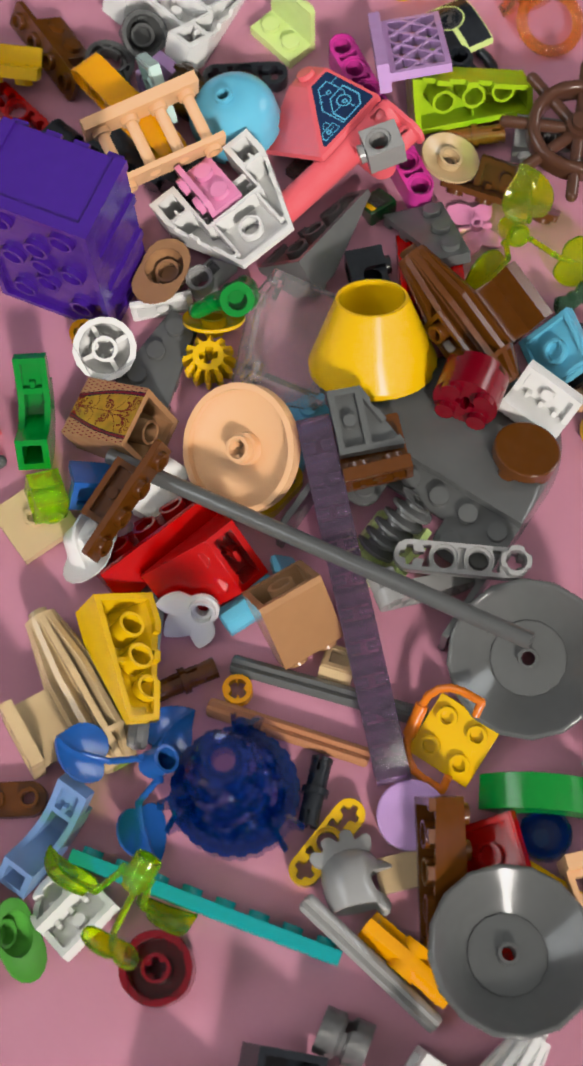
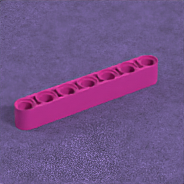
M345 33L334 35L329 41L330 69L378 94L381 101L387 99L385 94H380L379 83L353 37ZM412 145L406 151L407 161L397 164L394 174L390 177L408 209L431 203L434 182L430 173L424 166L416 148Z

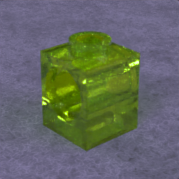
M58 468L27 474L25 476L24 492L35 525L41 523L54 524L63 518H67L70 501Z

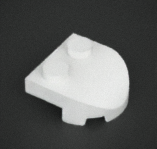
M75 869V872L66 873L56 871L46 877L36 888L32 896L35 904L30 920L33 927L69 963L120 908L84 872Z

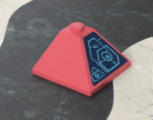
M307 66L297 73V78L288 86L280 108L281 113L278 126L280 131L276 140L266 152L269 155L324 162L381 101V98L378 94L326 67Z

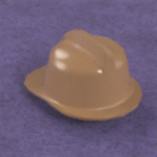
M165 238L149 247L131 283L132 291L138 300L146 304L162 303L172 298L186 283L185 276L190 267L191 256L189 249L183 242L173 238Z

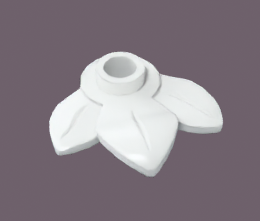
M175 591L163 595L156 602V606L168 614L163 631L165 637L190 636L198 648L204 647L214 638V621L219 616L220 606L213 596L206 593H198L191 596L181 591ZM198 606H205L208 608V610L202 611L198 608Z

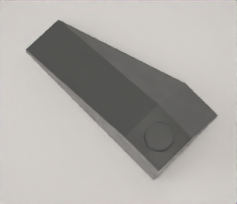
M365 189L345 194L320 214L322 221L301 229L298 232L300 238L289 247L286 244H282L258 268L261 274L295 295H316L322 292L327 287L326 283L335 274L344 251L371 195L370 191Z

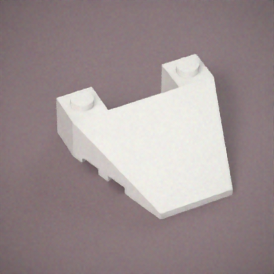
M104 0L102 11L120 26L127 15L137 9H147L155 12L163 20L168 32L164 53L177 64H182L184 61L191 64L194 68L200 69L206 64L245 0Z
M247 129L222 147L231 167L239 175L232 183L242 193L243 198L214 221L207 212L201 215L198 210L195 211L174 186L149 204L160 224L173 239L183 242L188 248L246 269L295 230L264 147Z

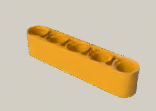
M97 52L71 70L72 76L79 87L102 110L139 94ZM148 115L140 119L138 124L155 159L157 160L173 153L156 117ZM121 127V129L131 138L127 128L125 129ZM177 131L184 147L188 146L184 138Z

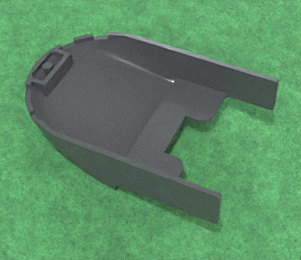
M442 356L437 358V368L432 373V380L419 391L398 399L371 402L384 415L398 414L407 452L410 453L413 462V477L347 493L335 444L280 522L297 529L326 487L359 506L374 504L386 487L405 497L402 489L407 487L422 499L431 514L443 521L432 541L510 547L516 543L549 493L559 471L560 462L549 481L544 484L522 483L515 480L505 481L498 475V467L493 460L492 446L498 432L506 425L515 422L498 410L494 420L487 423L483 429L474 430L468 427L466 422L456 418H442L438 416L434 411L433 391L447 360ZM515 380L507 387L504 397L512 389L517 380ZM560 433L556 440L562 454V438ZM276 539V545L283 548L286 543ZM442 549L435 552L450 564L453 563V556L448 550ZM477 552L469 556L468 561L472 569L482 571L487 568L488 561L485 555ZM494 554L495 563L492 572L495 573L499 566L497 562L499 554ZM474 578L475 585L464 602L469 603L483 593L491 580ZM455 617L452 618L441 635L438 648L442 651L449 644L450 632L458 620Z

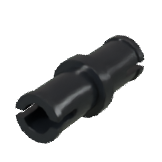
M312 755L307 782L301 788L303 799L296 824L307 828L308 825H310V829H317L319 827L318 823L323 801L328 799L329 791L326 788L334 760L326 756H322V760H320L319 755Z

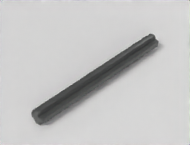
M234 655L230 664V672L232 674H243L255 681L407 723L415 705L290 669L285 670L279 666L239 655ZM427 710V712H426V714H425V717H424V719H423V721H422V724L424 723L425 719H426L427 716H428V710Z

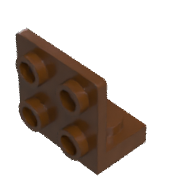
M391 413L385 415L388 424L398 435L401 434L404 438L398 414ZM406 444L404 448L339 459L347 493L413 477V462L410 453L407 452Z

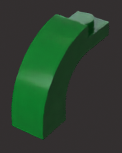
M46 352L14 354L12 363L19 410L18 429L14 444L19 470L51 469L55 453V401L52 377L49 376Z
M494 772L480 774L478 809L497 814L514 810L516 814H556L583 820V777L545 772Z

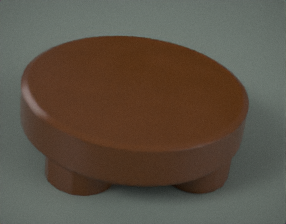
M515 422L506 425L498 432L492 446V456L498 467V475L505 481L515 480L522 483L544 484L549 481L555 472L561 457L560 447L555 437L543 427L529 422Z

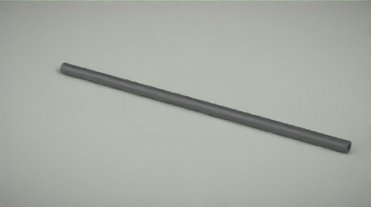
M113 448L108 450L105 456V463L110 466L117 456L135 467L141 462ZM163 470L158 472L151 482L153 485L527 650L533 644L536 633L168 472Z

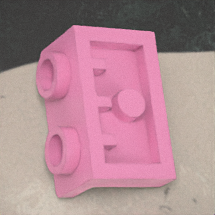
M211 158L203 159L187 172L179 164L174 167L179 177L175 182L186 197L191 194L194 197L191 201L199 213L204 215L207 212L213 221L243 198L242 193Z

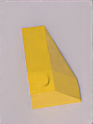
M153 593L93 594L75 613L83 643L125 724L157 722L160 720V681L157 679V664L161 661V650H158L161 619Z

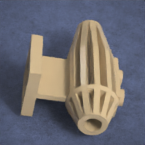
M40 607L28 615L29 620L25 623V627L44 690L14 705L12 699L1 703L0 714L34 781L46 775V767L58 761L55 752L56 735L70 726L81 722L95 724L103 730L109 741V751L106 757L114 758L137 755L136 750H132L126 744L129 725H126L83 641L55 609L47 610L46 607ZM129 763L104 764V772L106 774L113 773Z

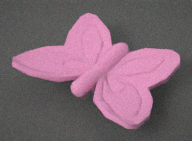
M456 203L447 207L446 210L452 221L456 225L462 226L458 228L459 233H466L462 238L471 252V257L479 252L482 246L488 248H500L502 246L499 236L490 230L492 223L488 222L492 217V205L479 204L471 208L467 204Z

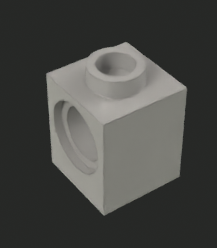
M394 118L358 131L360 145L356 146V150L361 164L367 163L371 174L407 161L405 143ZM378 146H385L381 149H375Z

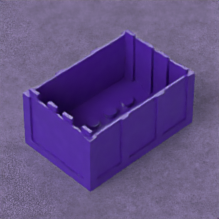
M3 116L0 121V287L3 294L75 321L83 318L90 320L99 316L114 317L122 321L129 307V301H132L134 297L131 285L134 274L146 253L142 241L144 236L143 229L139 228L134 206L136 198L135 194L131 193L127 170L129 167L127 160H125L124 156L111 151L106 155L90 149V144L74 139L73 143L63 139V134L49 129L44 133L30 128L29 122L16 117L10 119Z

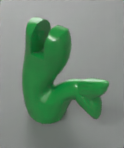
M241 275L238 279L230 283L227 282L221 290L212 292L202 300L191 304L188 313L194 319H200L214 311H223L232 317H242L252 311L258 304L260 297L258 285L253 278Z

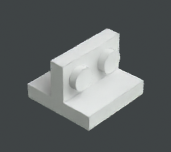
M533 359L512 389L503 398L499 411L514 422H529L539 425L549 431L556 439L583 404V395Z

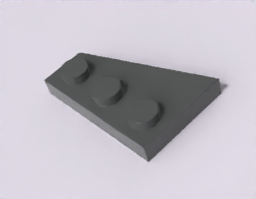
M442 202L427 203L420 207L383 215L385 227L389 230L396 229L399 232V237L405 242L411 241L418 247L424 244L447 266L452 267L471 262V252Z
M171 310L138 350L130 370L120 378L115 379V381L149 388L170 411V403L174 392L177 391L180 383L179 378L184 367L182 358L187 355L185 349L187 345L193 346L197 332L186 328L182 322V315Z

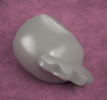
M344 829L339 834L338 842L330 837L324 838L320 843L323 852L312 853L310 855V862L314 868L321 870L323 893L330 911L336 916H347L376 909L383 916L389 915L392 904L383 892L376 889L371 878L373 875L391 868L392 865L378 860L370 852L372 846L370 835L364 833L357 839H354L352 832Z

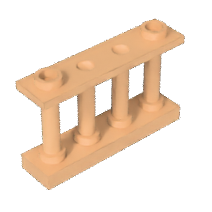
M194 70L80 119L81 130L86 141H99L106 155L109 151L118 154L110 137L111 132L121 127L127 128L144 163V166L127 172L131 193L135 192L138 186L173 171L174 167L178 164L182 167L204 156L212 158L223 151L222 147L226 145L224 130L212 135L195 100L196 94L199 93V79ZM178 102L184 104L201 139L184 147L166 111L169 106ZM148 115L156 117L173 153L157 160L138 124L140 119Z

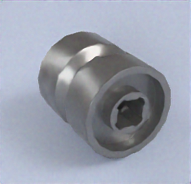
M328 1005L311 1052L327 1057L329 1060L335 1056L339 1057L340 1065L363 1066L377 1025L359 1017L351 1021L348 1018L347 1012Z

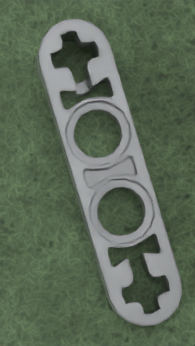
M404 539L397 544L393 553V562L398 569L404 572L499 581H512L522 578L531 568L533 562L532 555L528 554L524 546L521 545L500 547ZM406 547H411L413 554L423 555L425 552L424 548H430L427 557L428 567L422 566L424 561L422 558H414L411 564H406L405 558L400 557L399 553H404ZM448 550L453 556L452 565L447 568L436 565L434 561L436 551ZM479 552L485 555L488 561L487 568L482 571L472 569L468 561L471 554ZM494 554H499L497 573L492 572L495 563ZM511 556L516 557V563L522 564V567L513 570L507 565V562Z
M393 566L386 567L392 571H395ZM427 575L413 578L417 582L450 596L463 593L475 585L474 578ZM366 579L381 612L421 603Z

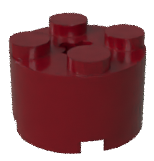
M470 350L464 351L463 355L455 357L456 353H454L446 360L434 388V411L442 418L453 417L466 422V425L471 429L481 430L496 417L509 384V376L507 372L504 376L499 369L501 364L487 354Z
M149 930L138 934L125 948L119 960V979L123 989L136 1002L154 1008L169 1007L181 1001L190 992L196 976V962L190 947L178 936L165 930ZM157 959L167 967L166 971L161 972L160 979L149 972L150 968L155 966V960Z

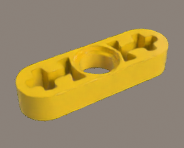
M353 798L341 800L291 860L289 875L295 885L308 888L315 885L321 878V870L312 866L311 872L314 876L311 879L305 876L300 880L297 878L299 871L296 865L299 862L302 865L308 863L310 854L306 852L309 848H312L314 853H322L317 846V839L323 833H331L339 841L340 831L328 824L333 820L338 826L343 819V813L341 812L343 808L346 810H350L352 807L356 808L355 816L358 819L356 823L351 820L348 821L343 830H350L354 837L362 827L365 820V809L358 800Z

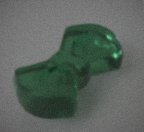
M583 280L578 283L575 290L568 292L564 296L555 297L553 304L555 314L565 307L575 310L576 307L583 304Z

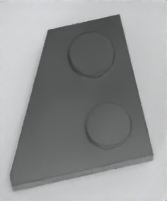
M360 385L326 391V399L339 459L404 448V438L401 434L398 435L388 424L386 416L378 407H375L370 402V397Z

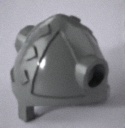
M137 9L129 13L124 19L119 30V36L124 47L134 57L135 61L136 55L147 52L152 57L159 50L162 51L166 45L167 28L163 20L155 12L147 9Z

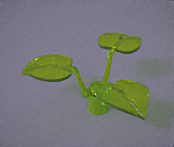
M520 163L516 175L507 187L502 200V210L505 216L497 225V232L503 238L500 244L504 248L505 257L497 249L486 251L478 257L465 279V282L474 290L491 281L508 265L511 260L509 246L520 247L527 242L532 243L545 253L559 260L552 272L554 278L559 283L568 287L583 285V236L570 239L564 245L561 255L530 235L529 228L525 225L531 224L532 217L541 218L547 215L554 201V192L550 182L535 168Z
M52 845L46 850L44 867L48 876L60 887L79 896H85L87 892L97 895L122 875L123 881L121 885L129 892V895L110 933L95 926H85L81 932V940L92 952L107 960L111 959L115 965L124 970H133L139 961L135 948L130 943L116 938L117 932L136 896L135 902L140 910L146 912L147 919L158 928L175 936L186 935L198 916V913L184 911L149 897L151 888L156 881L155 877L162 867V862L146 850L138 849L129 864L122 862L120 867L100 884L91 873L71 864L69 860L59 855Z

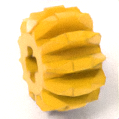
M209 334L207 341H202L196 337V346L187 345L185 349L187 355L183 356L182 363L186 367L184 370L188 379L193 378V383L196 387L205 382L206 388L210 390L212 383L216 382L217 385L221 386L224 385L223 378L232 379V369L237 365L236 358L233 357L234 349L231 345L226 346L225 340L222 337L214 342L213 336Z

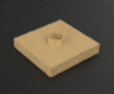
M42 476L0 504V527L27 565L62 542L64 534L77 520L45 476Z

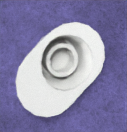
M80 514L74 525L63 537V544L67 553L63 570L65 580L72 584L82 583L100 573L111 556L118 534L113 539V545L109 553L101 557L98 563L94 562L81 551L99 524Z

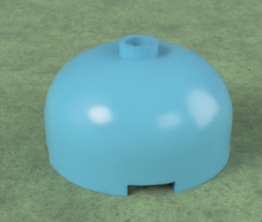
M241 71L219 74L208 80L195 98L212 135L224 130L226 144L247 129L266 151L279 134L280 107L269 86L255 75ZM189 116L191 132L196 142L201 139ZM224 150L211 158L220 164H226L228 161Z

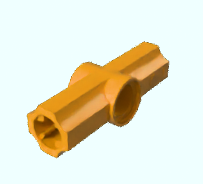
M376 912L357 936L386 961V964L410 986L413 984L436 1006L443 1010L448 1002L438 991L428 961V950L410 935L405 936L394 924Z

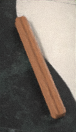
M211 698L206 708V715L210 718L355 765L366 767L371 756V749L369 747L223 700Z

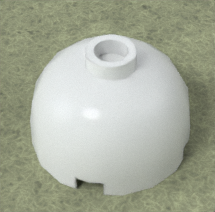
M99 316L88 320L78 329L73 339L72 353L76 365L85 375L95 379L110 381L120 378L130 370L136 358L137 344L132 331L125 323L114 317Z

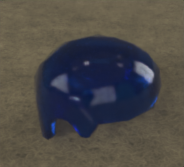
M530 813L521 821L520 829L530 858L541 863H553L568 853L572 845L573 831L571 824H569L565 816Z

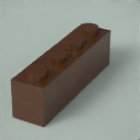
M414 796L420 943L428 947L429 923L443 894L467 874V861H471L472 846L470 840L466 839L465 825L470 823V808L468 803H464V796Z

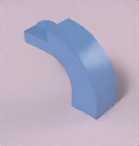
M66 772L61 775L57 780L44 812L36 824L4 856L0 866V883L21 899H25L50 873L78 835L92 810L89 804L94 791L84 783L72 779Z

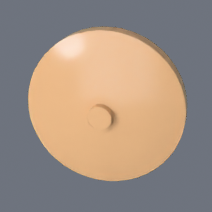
M242 382L221 385L208 392L197 403L190 414L183 438V458L189 480L197 486L252 510L262 512L274 506L285 496L293 484L299 468L301 444L294 416L285 402L266 387Z

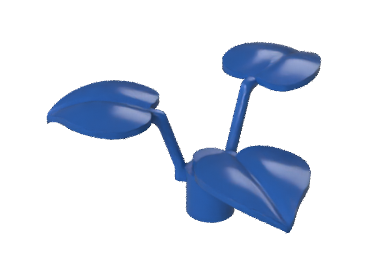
M161 707L160 720L150 723L147 744L152 746L151 749L134 756L106 757L109 751L108 738L100 727L92 723L81 722L74 724L57 734L55 738V752L61 767L72 779L78 782L94 783L101 780L104 775V764L112 765L133 762L138 763L139 770L143 775L153 779L135 801V808L124 810L120 814L116 825L117 839L122 849L130 856L151 867L159 866L166 845L167 826L165 816L160 807L155 803L143 805V802L158 784L164 782L163 775L174 772L179 762L184 760L190 751L195 709L189 707Z

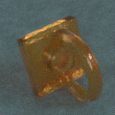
M504 0L499 5L503 17L517 11L516 25L519 36L523 43L538 55L545 57L564 55L578 44L583 34V12L577 0H557L569 10L572 17V30L565 41L556 45L544 44L537 40L530 31L528 24L529 12L541 8L551 0Z

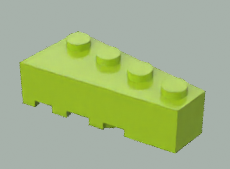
M452 67L453 72L405 80L408 116L421 128L424 135L471 126V124L497 121L502 115H528L533 105V88L527 82V76L523 70Z

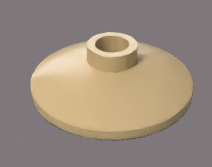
M448 132L433 134L425 140L421 149V158L424 166L439 180L452 184H462L473 179L477 173L480 164L479 155L473 145L459 135Z

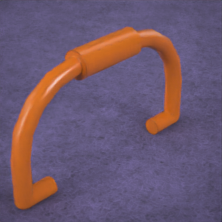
M452 683L436 685L426 691L421 700L415 702L403 730V757L410 773L419 781L431 785L441 795L446 793L452 777L444 774L439 784L417 768L411 753L412 739L416 737L429 708L427 704L440 693L452 692L476 704L471 715L477 719L480 718L486 704V700L467 688Z

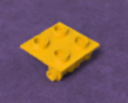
M441 693L416 737L413 739L411 753L443 774L450 775L454 781L466 788L499 734L473 719L461 703L447 694Z

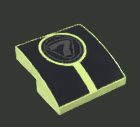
M454 0L429 11H439L448 49L454 45H464L472 53L493 43V37L484 21L467 0Z

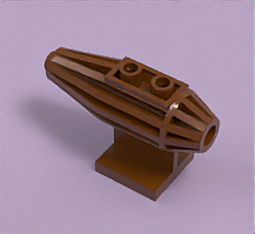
M414 243L403 250L399 255L402 260L398 265L425 322L423 325L425 331L444 357L448 359L454 353H456V357L463 355L464 351H478L493 357L501 364L499 369L504 376L506 372L509 376L508 386L517 380L521 373L514 345L553 313L518 264L513 261L504 267L491 281L474 290L424 244L417 247Z

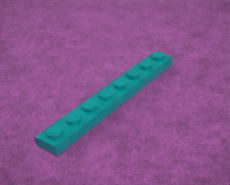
M84 846L82 852L72 848L67 862L74 867L338 967L343 951L336 949L337 945L327 937L317 935L316 941L302 936L304 929L293 924L283 922L282 928L268 923L270 916L259 911L250 909L248 915L235 910L236 903L216 896L215 902L202 898L203 891L183 883L182 888L178 889L168 885L170 878L159 873L150 871L147 877L136 873L137 866L130 862L117 858L116 863L113 864L102 860L104 853L93 848Z

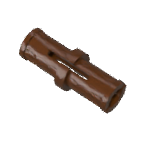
M208 658L186 669H183V667L178 668L176 673L159 680L160 702L184 692L189 694L193 692V688L220 678L213 658Z

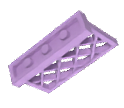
M379 11L367 13L380 94L393 92L391 82L453 72L439 11L381 21Z

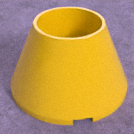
M383 279L354 281L343 286L337 292L308 357L309 374L319 387L325 391L360 385L370 397V402L398 399L419 391L432 380V373L437 368L436 351L408 292L401 285Z

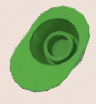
M10 897L0 903V959L14 979L20 983H32L38 980L45 971L47 949L42 935L31 923V912L27 904L20 898Z

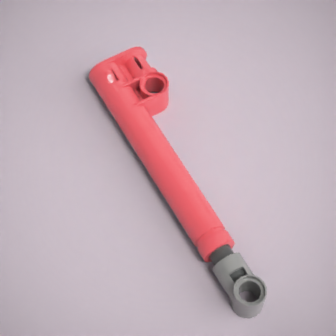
M383 99L324 162L314 161L281 191L292 223L357 164L376 179H388L394 174L396 165L371 174L368 164H361L356 150V146L360 145L358 131L394 118L407 151L415 143L422 144L425 141L421 128L391 101ZM378 146L375 149H381L385 146ZM211 257L203 265H194L188 270L185 276L186 284L189 290H191L196 301L202 300L206 295L218 291L238 269L235 265ZM207 281L204 286L197 287L201 282Z

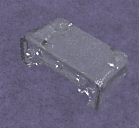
M275 268L259 287L260 297L258 304L252 311L246 314L231 383L242 382L261 385L277 394L290 408L314 411L319 406L323 407L327 399L326 391L319 387L309 374L308 357L336 294Z

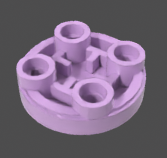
M412 779L399 781L391 785L382 794L376 809V822L382 837L390 846L406 852L416 851L414 796H441L431 785Z

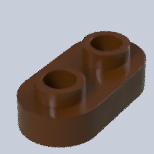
M35 781L0 782V819L35 818L44 812L49 802V795L41 784ZM27 793L35 794V800L31 804L24 803V797Z

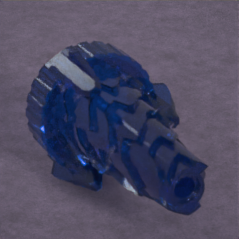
M237 712L230 713L232 726L224 727L221 730L207 731L182 753L179 765L171 777V792L169 796L157 801V810H170L172 813L164 830L168 835L176 831H182L197 849L204 850L207 855L213 858L220 857L225 861H247L252 857L258 858L263 856L265 852L272 851L277 846L285 853L289 850L284 841L285 836L290 830L293 831L295 829L303 832L305 824L297 819V812L300 810L301 790L296 766L291 762L289 753L286 749L281 748L277 740L273 737L269 738L266 736V733L260 731L264 720L263 717L257 715L250 720L245 717H237ZM230 754L235 758V764L230 770L222 772L214 768V761L219 755Z

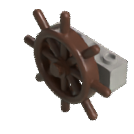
M583 62L580 66L579 80L564 81L552 87H549L537 73H529L526 80L539 95L532 105L529 115H502L499 119V124L502 127L514 128L510 162L519 163L515 167V173L518 176H523L539 165L548 173L567 180L565 198L569 202L577 200L579 182L583 181ZM576 100L575 112L572 113L563 102ZM549 109H552L560 119L543 116Z

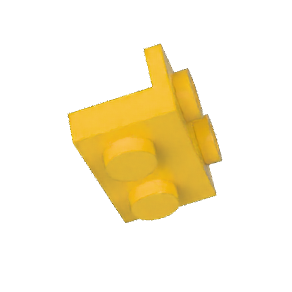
M0 43V83L3 82V78L15 79L16 85L33 86V81L37 82L42 79L43 49Z

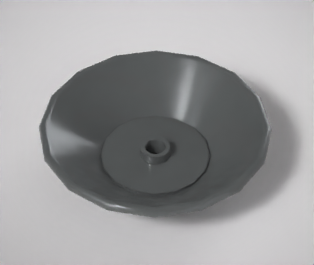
M520 578L493 585L468 604L536 633L532 646L527 650L459 619L456 621L450 632L446 661L451 683L467 688L486 700L480 718L477 719L473 716L472 718L499 735L526 740H536L562 734L583 719V599L554 582ZM529 651L534 654L535 661L533 664L526 665L523 663L522 655L524 652ZM455 694L471 715L476 704L461 695Z
M498 863L468 872L443 894L429 923L428 961L439 993L463 1021L492 1037L529 1041L561 1030L583 1009V906L561 882L533 867ZM502 949L511 950L513 953L512 961H507L503 958Z

